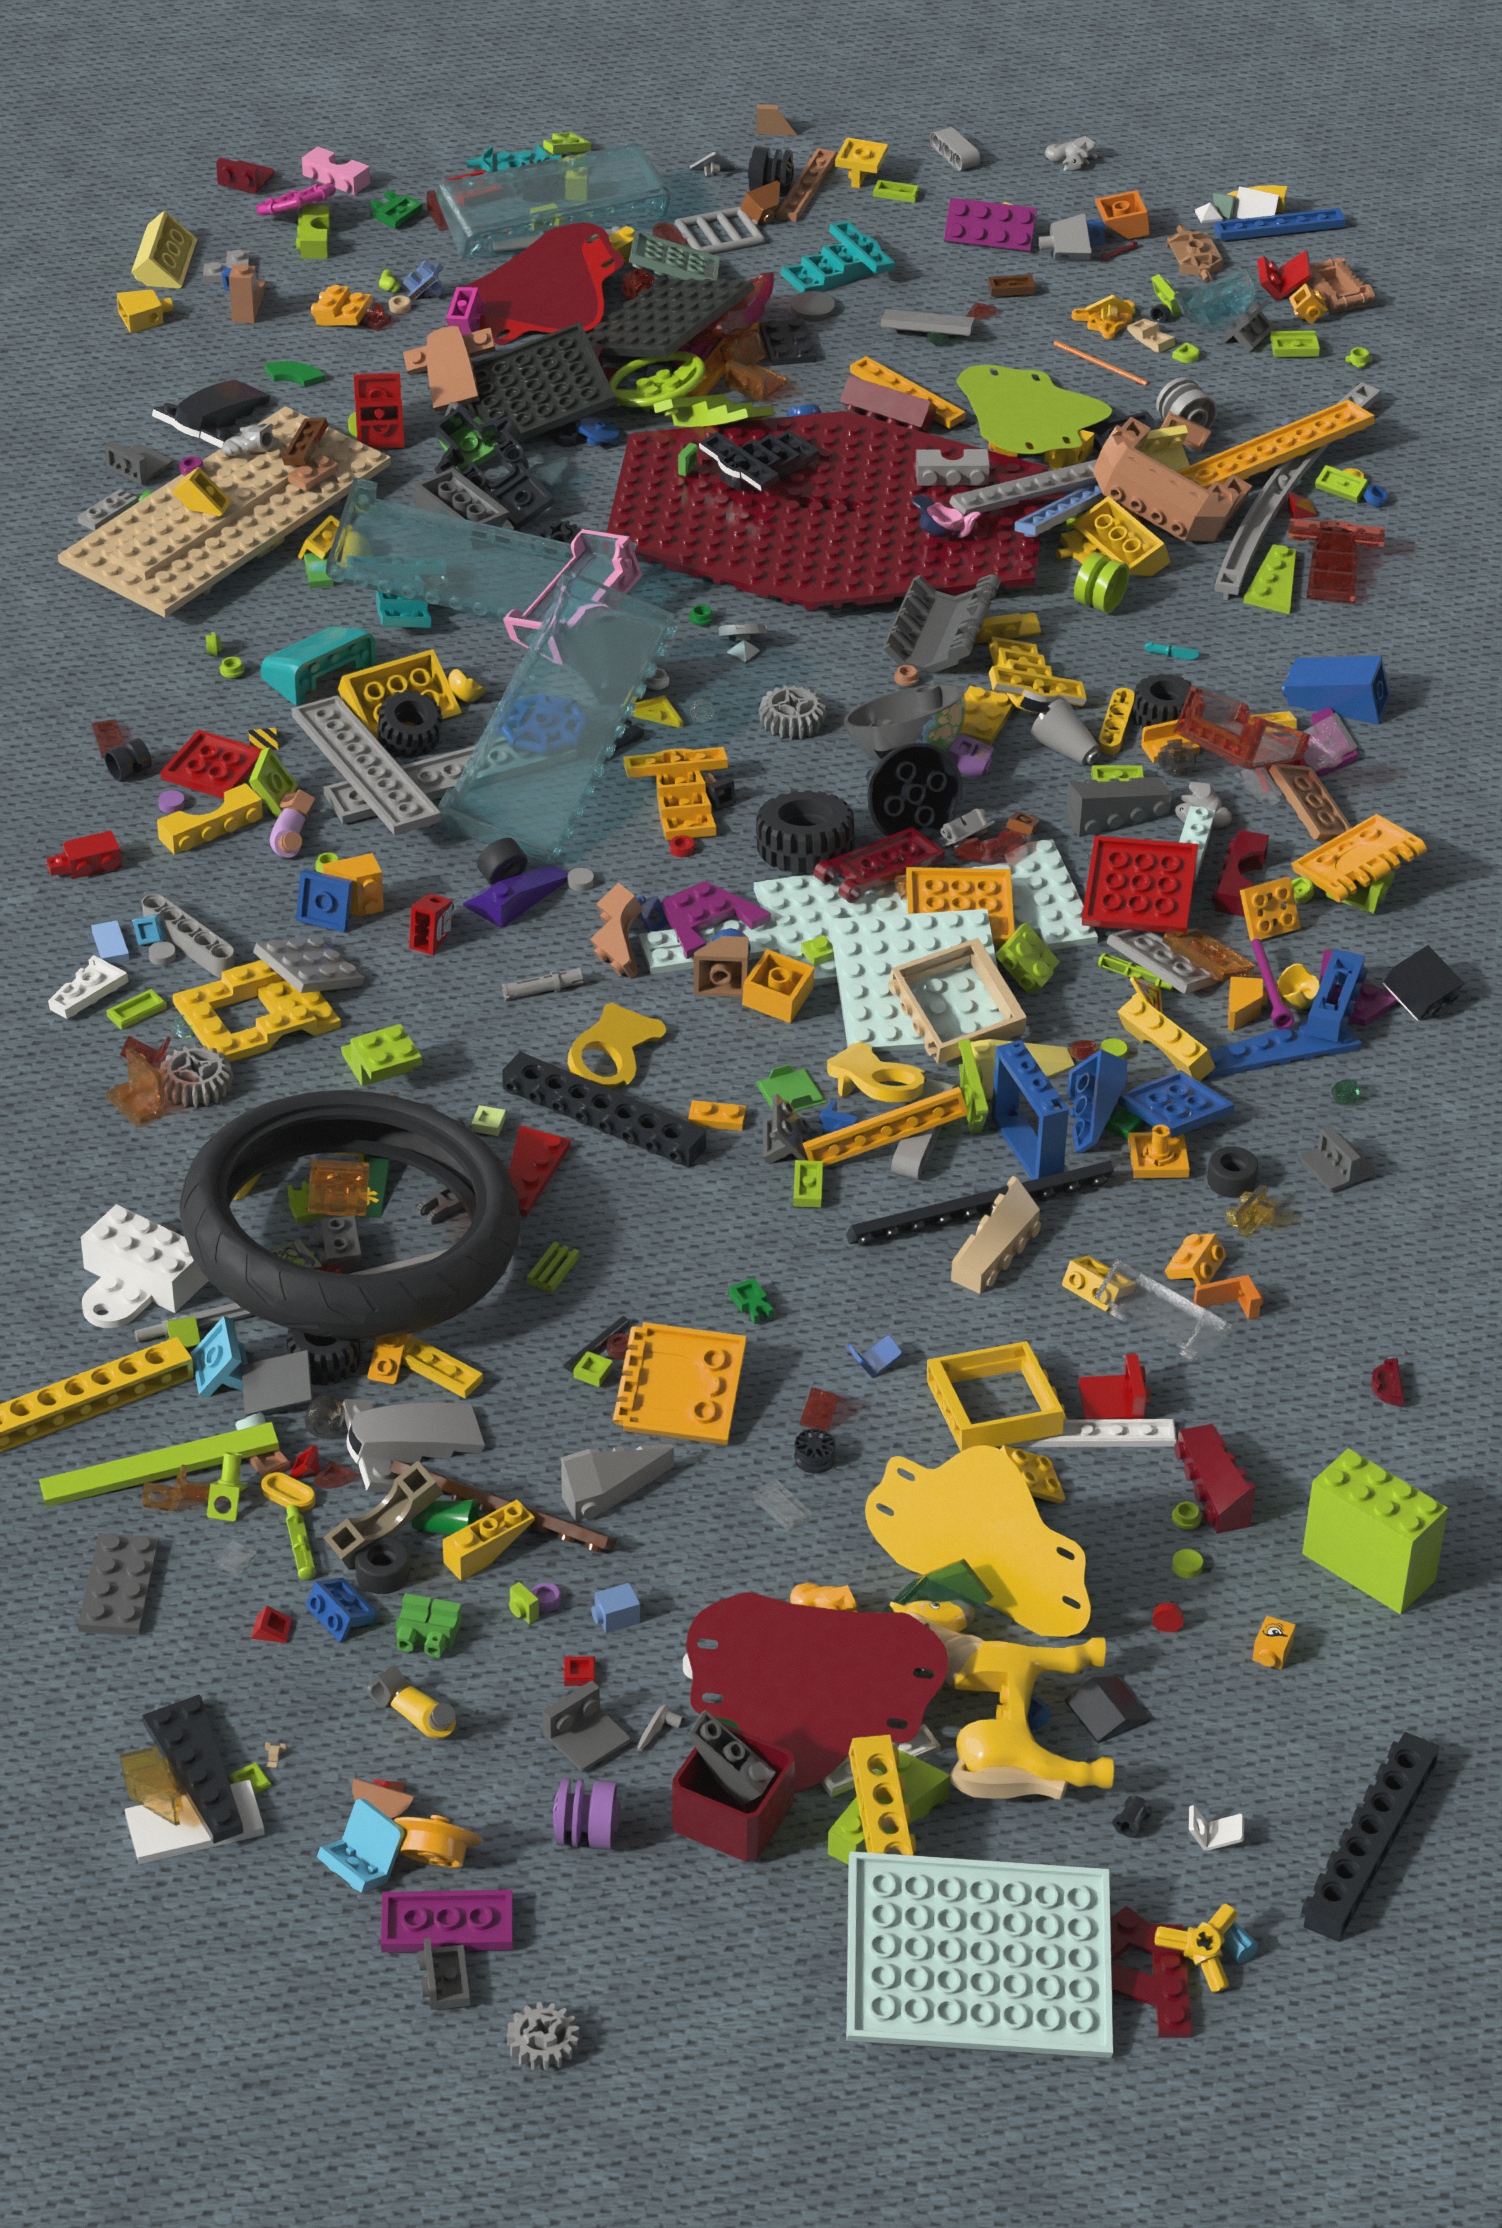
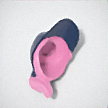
M917 495L912 499V503L922 513L920 527L935 537H945L952 534L956 537L964 538L969 535L975 520L981 515L980 512H972L964 517L958 510L946 508L941 503L933 502L925 495Z

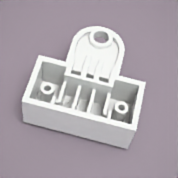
M117 1204L81 1236L84 1269L101 1277L84 1294L82 1309L85 1318L98 1327L116 1328L126 1325L134 1320L151 1302L176 1313L209 1281L193 1260L185 1237ZM100 1310L109 1311L106 1315L95 1314Z

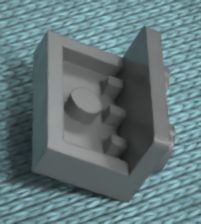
M424 1938V1950L418 1951L420 1971L426 1970L427 1977H421L423 1997H429L430 2009L437 2010L470 2006L464 1945L431 1948L430 1938Z

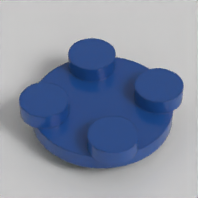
M587 417L581 419L580 423H576L575 430L587 436V442L591 445L599 446L601 442H607L611 445L619 444L620 438L618 437L619 432L617 428L605 420Z

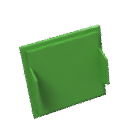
M790 1064L774 1068L769 1078L755 1082L771 1108L772 1096L776 1094L784 1101H788L795 1112L827 1103L805 1068L793 1071Z

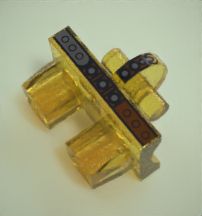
M1260 1185L1253 1193L1245 1191L1240 1196V1208L1230 1207L1226 1212L1228 1225L1238 1227L1239 1233L1243 1237H1248L1259 1224L1269 1225L1276 1219L1275 1205L1267 1199V1186Z

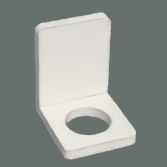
M1192 1805L1189 1807V1830L1202 1849L1209 1851L1242 1842L1244 1840V1817L1242 1814H1237L1207 1823L1197 1807ZM1196 1820H1197V1822H1198V1824H1199L1200 1832H1199V1830H1198Z

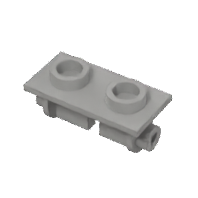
M976 808L961 816L965 826L960 818L943 825L941 834L944 838H947L948 842L942 846L945 847L953 844L954 848L965 844L968 842V836L973 835L975 838L988 832L986 827L995 822L987 823L985 819L986 812L983 809Z

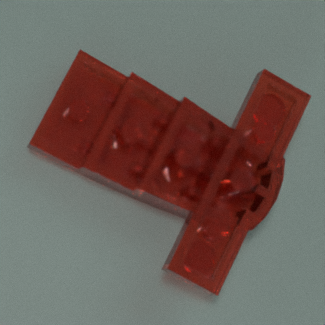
M1290 519L1288 538H1293L1297 541L1315 540L1306 599L1355 603L1358 557L1356 544L1365 545L1369 548L1384 547L1385 527L1355 525L1338 520L1311 521Z

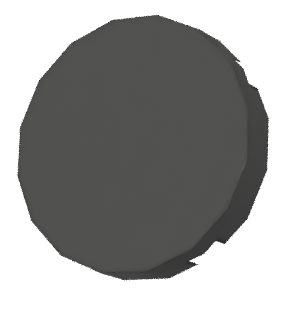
M819 291L802 292L791 299V312L793 316L797 318L798 315L807 322L824 321L828 319L829 315L832 316L835 311V301L833 298Z

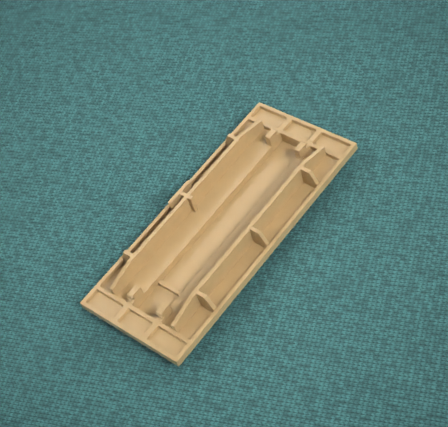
M285 406L258 424L265 423L267 425L272 423L274 426L272 433L274 438L279 439V442L269 451H249L226 456L219 449L203 460L204 472L232 500L221 516L188 510L178 500L172 491L180 480L185 477L181 474L58 554V561L60 564L166 618L199 594H209L214 584L254 557L261 558L284 542L285 536L329 506L337 507L341 498L390 466L391 457L327 427L309 461L319 454H323L338 463V471L305 492L288 482V474L298 467L294 465L284 466L282 456L303 420L309 417Z

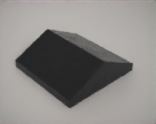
M1117 1676L1092 1677L1065 1698V1703L1097 1744L1151 1721L1149 1715Z

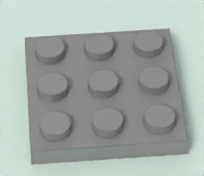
M317 936L299 939L289 938V940L280 941L269 940L268 942L256 943L254 953L300 993L358 987L363 984L365 978L356 970L354 965L345 961L337 951L332 950L324 943L322 938Z

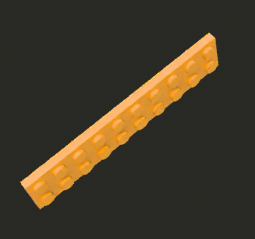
M1346 400L1176 472L1207 490L1214 481L1223 485L1232 474L1241 480H1246L1249 476L1258 472L1267 471L1270 467L1277 464L1286 463L1289 459L1305 455L1308 451L1324 447L1327 443L1343 439L1351 433L1366 429V427L1375 424L1374 415L1352 401Z

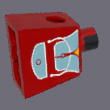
M427 894L411 906L409 949L434 955L452 928L454 904L451 899Z

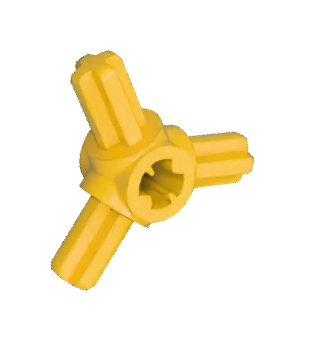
M1223 1904L1208 1923L1202 1922L1198 1928L1189 1927L1187 1931L1160 1926L1155 1933V1945L1184 1951V1956L1193 1960L1195 1966L1201 1965L1210 1990L1212 1992L1222 1991L1229 1987V1982L1219 1960V1957L1223 1955L1220 1947L1225 1942L1223 1935L1238 1918V1913L1232 1906ZM1199 1940L1202 1943L1207 1942L1209 1947L1207 1949L1204 1946L1198 1947L1197 1942Z

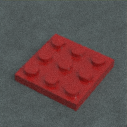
M198 729L161 770V780L224 799V792L242 785L250 776L263 749Z

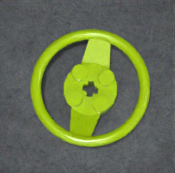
M675 351L668 358L642 357L630 362L611 377L609 385L615 395L617 406L641 407L643 411L650 412V409H654L653 404L672 398H684L687 393L700 384L704 378L706 368L704 362L698 356L688 352ZM662 361H686L673 374H670L669 370L664 369L658 371L655 376L637 380L636 390H616L617 385L625 376L641 367Z

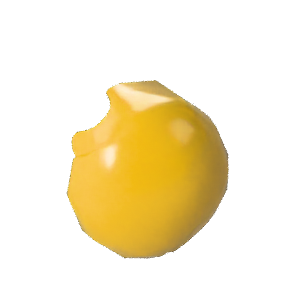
M454 669L449 674L448 683L454 696L460 701L474 702L487 692L483 686H480L472 678L467 679L459 669Z

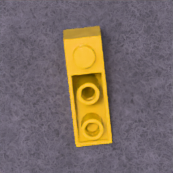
M516 1499L444 1538V1564L460 1581L489 1566L535 1520V1517Z

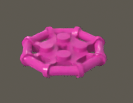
M326 183L324 186L315 184L312 187L296 192L292 190L290 193L281 195V197L268 198L265 200V203H259L256 207V212L260 216H266L270 214L277 215L296 208L301 209L306 204L326 200L327 197L333 196L336 188L332 183Z

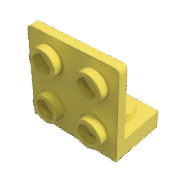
M1186 425L1150 430L1140 452L1175 472L1190 466L1182 446L1188 434Z

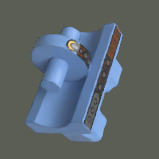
M423 261L416 270L422 278L420 279L411 272L403 282L410 290L408 297L414 300L424 292L425 297L438 298L442 294L441 286L443 283L440 280H436L439 278L438 273L444 267L440 263L434 267L428 261Z

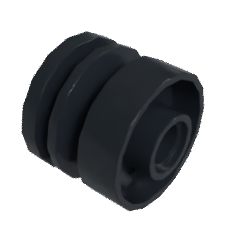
M755 146L748 166L749 190L752 191L778 181L780 183L781 196H787L794 176L792 150H785L784 155H782V150L777 149L774 158H771L769 147Z

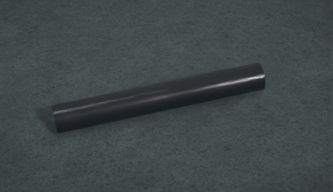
M624 1316L620 1317L564 1364V1368L572 1373L587 1351L595 1354L630 1324L629 1320Z

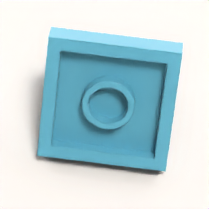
M223 1316L191 1352L198 1393L204 1397H210L221 1384L243 1391L241 1365L248 1364L244 1343L237 1340L234 1320Z

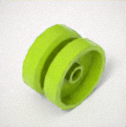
M1096 552L1090 554L1082 564L1074 585L1075 601L1088 607L1093 605L1095 609L1106 614L1111 613L1119 605L1125 594L1129 581L1128 565L1115 559L1110 561L1107 556Z

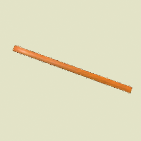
M1059 341L1054 342V345L1138 383L1145 386L1149 383L1144 379Z

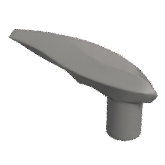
M667 1704L659 1707L639 1741L638 1751H641L652 1740L654 1735L661 1730L663 1723L678 1728L682 1716L668 1711L669 1707Z

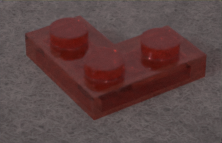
M1005 830L1000 832L999 837L985 841H978V838L967 839L963 841L962 846L954 849L956 859L994 861L1026 844L1027 839L1025 833H1014V830Z

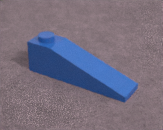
M1102 1049L1069 1070L1067 1097L1068 1100L1074 1101V1108L1070 1110V1117L1076 1118L1077 1121L1072 1130L1076 1153H1083L1097 1144L1128 1079V1061Z

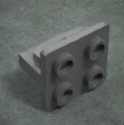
M1266 299L1261 304L1257 301L1246 313L1241 314L1235 320L1237 325L1232 323L1224 331L1226 335L1221 339V342L1225 343L1234 336L1247 352L1251 351L1275 328L1261 312L1270 301Z
M778 1094L772 1096V1116L763 1120V1158L768 1164H771L793 1153L799 1160L808 1161L803 1143L809 1141L810 1126L807 1120L800 1117L794 1111L792 1105L788 1101H784Z
M1330 1124L1320 1128L1318 1148L1300 1155V1161L1329 1192L1375 1175V1169L1346 1138L1337 1133Z

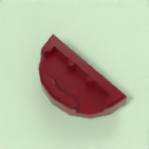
M1398 1358L1386 1359L1382 1365L1373 1370L1372 1390L1382 1401L1403 1407L1404 1395Z

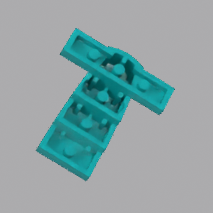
M849 221L830 224L829 232L842 244L822 246L821 254L802 256L801 264L782 267L781 276L800 293L807 291L823 292L864 277L871 272L883 274L884 272L894 271L895 262L881 250L880 245L873 238L860 232Z
M347 558L346 569L349 575L359 579L366 578L367 576H376V606L382 627L431 628V617L427 611L428 601L423 594L424 584L419 577H424L427 580L435 577L445 578L446 567L443 561L401 558Z

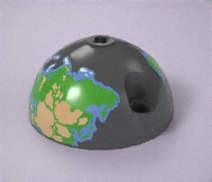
M933 684L893 692L856 707L845 716L844 724L849 736L857 747L869 758L878 762L894 749L910 743H927L946 751L960 734L964 723L966 710L964 689L953 684Z

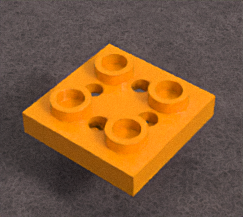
M1290 877L1280 878L1240 890L1251 941L1256 938L1262 940L1301 928Z
M1165 1125L1154 1126L1152 1132L1129 1133L1128 1145L1133 1178H1189L1190 1169L1184 1134L1170 1138V1129Z

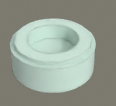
M260 1412L237 1421L235 1426L237 1430L264 1424L266 1421L263 1413Z

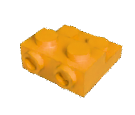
M332 285L325 292H320L318 303H313L311 306V313L315 318L316 325H358L373 303V298L371 294H362L360 292L351 294L349 286Z

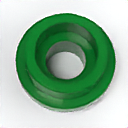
M696 605L689 613V620L695 625H708L713 621V613L707 605Z

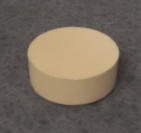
M394 296L389 300V310L397 314L407 313L411 310V300L406 296Z

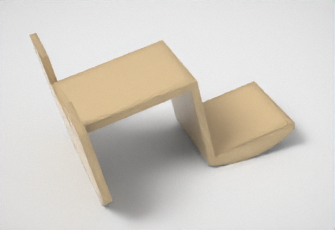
M265 1742V1749L269 1751V1760L278 1761V1752L286 1751V1744L274 1746L269 1742ZM268 1761L267 1767L277 1768L278 1762Z

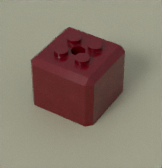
M721 1723L774 1769L776 1773L761 1796L742 1806L718 1785L697 1748L694 1747L672 1779V1826L675 1833L744 1862H751L759 1858L793 1805L795 1759L792 1751Z

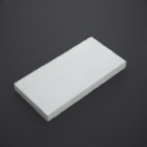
M250 1780L230 1784L243 1824L244 1833L213 1844L185 1795L126 1808L125 1816L138 1864L265 1835Z

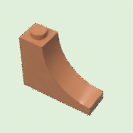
M246 264L233 265L229 275L232 322L254 323L266 288V280H257L255 266H248Z

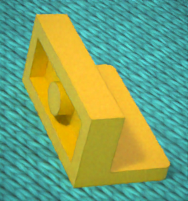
M330 515L305 540L298 558L302 560L304 554L311 551L323 560L341 541L342 533L348 532L349 528Z

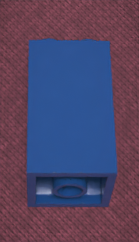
M1382 656L1296 658L1292 668L1289 669L1287 681L1283 683L1282 688L1283 696L1287 697L1289 706L1317 712L1330 707L1336 716L1378 725L1390 698Z

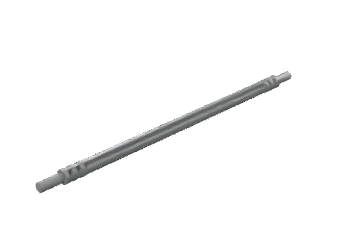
M519 1236V1240H518V1245H517V1246H520V1245H521V1238H520V1236ZM447 1250L351 1274L369 1275L400 1271L428 1262ZM236 1303L163 1320L162 1324L135 1330L134 1333L136 1341L139 1342L163 1335L169 1337L166 1322L195 1316L197 1327L201 1329L216 1325L223 1316L237 1320L253 1316L254 1314L246 1311L245 1308H241Z

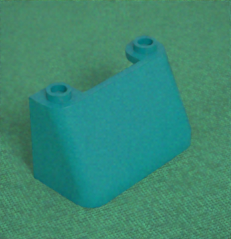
M331 626L266 657L261 665V678L295 706H299L307 702L304 696L308 689H316L317 677L349 662L355 669L360 668L361 670L376 666L375 638L365 629Z

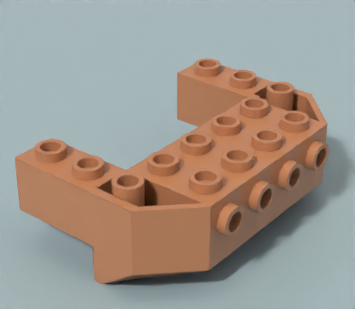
M1132 417L1122 427L1117 425L1102 447L1093 469L1094 476L1103 495L1109 496L1116 503L1121 504L1133 513L1142 516L1154 525L1163 528L1184 541H1215L1243 507L1252 485L1232 474L1223 485L1214 481L1207 490L1140 452L1150 432V427Z

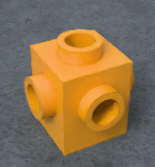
M1306 283L1289 297L1296 316L1300 320H1307L1310 324L1321 318L1328 310L1324 303L1326 300L1325 296L1319 290L1314 291Z

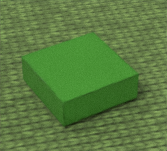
M689 443L678 454V474L687 476L696 467L698 455L696 444Z

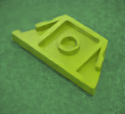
M970 1039L959 1040V1049L963 1059V1064H959L960 1090L969 1114L966 1115L970 1133H981L988 1115L986 1103L988 1099L987 1087L981 1084L983 1081L982 1069L976 1065Z

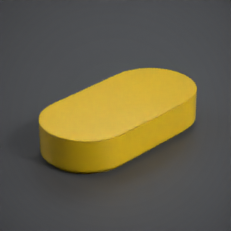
M270 1473L261 1482L263 1495L286 1508L289 1505H297L299 1512H306L312 1509L316 1503L315 1491L310 1486L284 1473Z

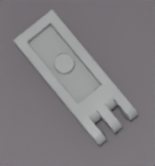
M119 489L78 515V523L95 531L138 503L139 498L128 492L126 493L123 489Z

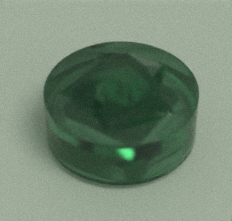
M927 332L926 340L935 346H940L949 342L950 334Z
M1345 1079L1336 1083L1331 1093L1337 1104L1346 1105L1354 1102L1360 1096V1089L1356 1081Z

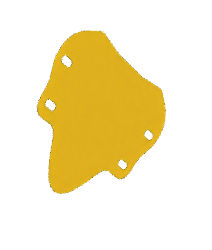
M981 1445L973 1446L958 1453L936 1469H927L901 1456L892 1457L888 1461L882 1482L868 1496L865 1513L868 1527L874 1537L898 1564L924 1576L941 1581L999 1610L1020 1625L1041 1636L1067 1637L1080 1633L1086 1627L1090 1618L1091 1605L1084 1583L1086 1566L1084 1551L1075 1541L1049 1529L1043 1523L1020 1470L1009 1456L998 1448ZM898 1468L912 1473L915 1480L910 1481L900 1476L897 1472ZM881 1503L894 1511V1515L889 1516L879 1511L876 1505ZM1057 1547H1062L1072 1552L1075 1559L1070 1560L1058 1554ZM1067 1596L1079 1602L1080 1609L1064 1603L1062 1597Z

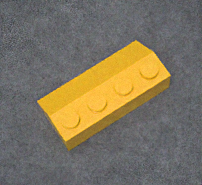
M1109 496L1071 523L1079 533L1108 558L1127 564L1129 575L1153 576L1171 562L1165 544Z

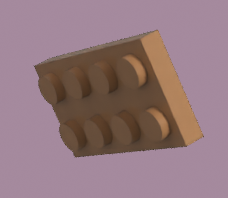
M1276 763L1271 766L1269 772L1274 778L1276 785L1280 787L1286 796V800L1292 805L1298 814V818L1304 823L1310 832V836L1315 841L1329 842L1352 828L1312 767Z

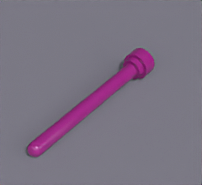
M1258 938L1253 939L1251 945L1274 1008L1271 1013L1273 1025L1280 1030L1287 1029L1294 1023L1293 1013L1289 1007L1283 1004L1261 940Z

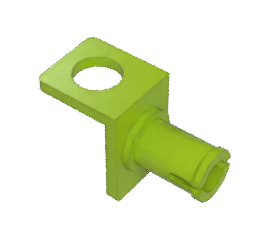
M224 1452L222 1477L210 1484L207 1517L235 1521L238 1514L240 1491L248 1488V1483L239 1480L243 1454ZM220 1496H225L231 1501V1509L227 1513H221L215 1507L216 1499Z

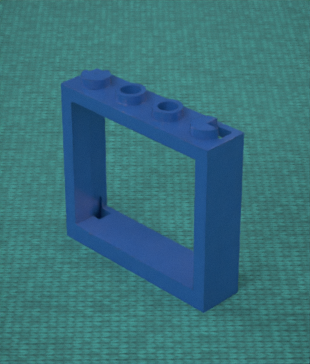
M1022 1040L996 1046L991 1120L1031 1180L1064 1172L1069 1109ZM1020 1090L1039 1116L1038 1137L1019 1110ZM1054 1107H1060V1109L1054 1110Z

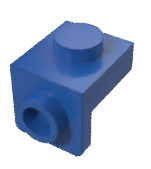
M835 1100L830 1101L827 1109H822L819 1118V1124L823 1125L822 1135L858 1123L857 1116L837 1112V1101Z

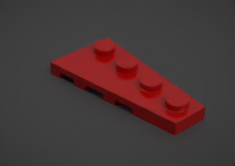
M519 1126L508 1174L517 1192L521 1216L527 1217L571 1147V1139Z

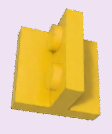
M846 138L835 159V167L849 169L848 178L851 179V187L860 188L868 172H878L888 153V144Z

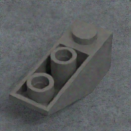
M706 1710L701 1713L688 1733L718 1785L742 1806L761 1796L776 1773L774 1769Z

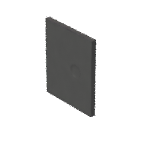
M308 1350L241 1365L245 1416L313 1401Z

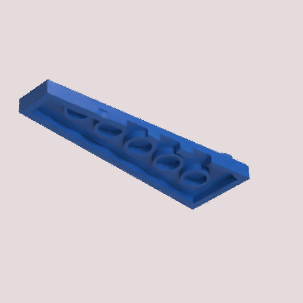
M1308 1020L1295 1023L1287 1029H1277L1209 1051L1215 1068L1206 1075V1078L1211 1079L1245 1071L1264 1069L1265 1065L1276 1063L1280 1065L1290 1064V1061L1302 1058L1304 1061L1315 1059V1056L1323 1054L1333 1056L1361 1050L1362 1043L1349 1027H1347L1346 1033L1341 1032L1338 1042L1306 1035Z

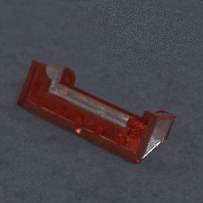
M1192 685L1174 733L1250 770L1302 759L1304 752L1309 746V738L1311 736L1306 732L1257 716L1253 717L1252 721L1255 724L1251 725L1247 723L1250 719V711L1247 704Z

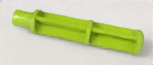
M1103 953L1099 957L1098 965L1100 968L1116 972L1127 978L1133 976L1155 983L1159 988H1165L1170 991L1174 990L1173 986L1144 967L1107 953Z
M289 1505L286 1508L288 1515L286 1524L289 1530L298 1576L302 1580H311L316 1576V1569L305 1529L304 1517L299 1513L297 1505Z

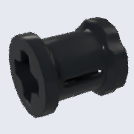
M1135 1795L1129 1796L1125 1801V1809L1121 1814H1117L1114 1817L1112 1824L1118 1833L1129 1838H1135L1140 1832L1139 1826L1142 1821L1151 1816L1152 1808L1145 1799Z

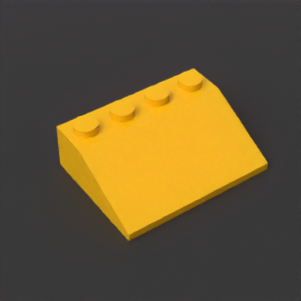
M434 649L344 675L338 687L345 705L376 740L380 739L377 735L381 705L388 696L393 697L395 692L401 694L404 690H409V692L414 693L415 690L419 691L421 695H429V699H434L437 702V706L441 708L442 720L462 715ZM411 722L402 723L407 726H418L417 724Z

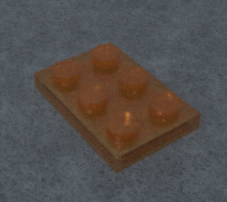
M1197 928L1187 929V934L1179 931L1165 933L1162 943L1170 947L1171 952L1186 957L1190 960L1191 965L1203 968L1210 973V977L1218 981L1231 979V977L1252 975L1255 967L1254 964Z

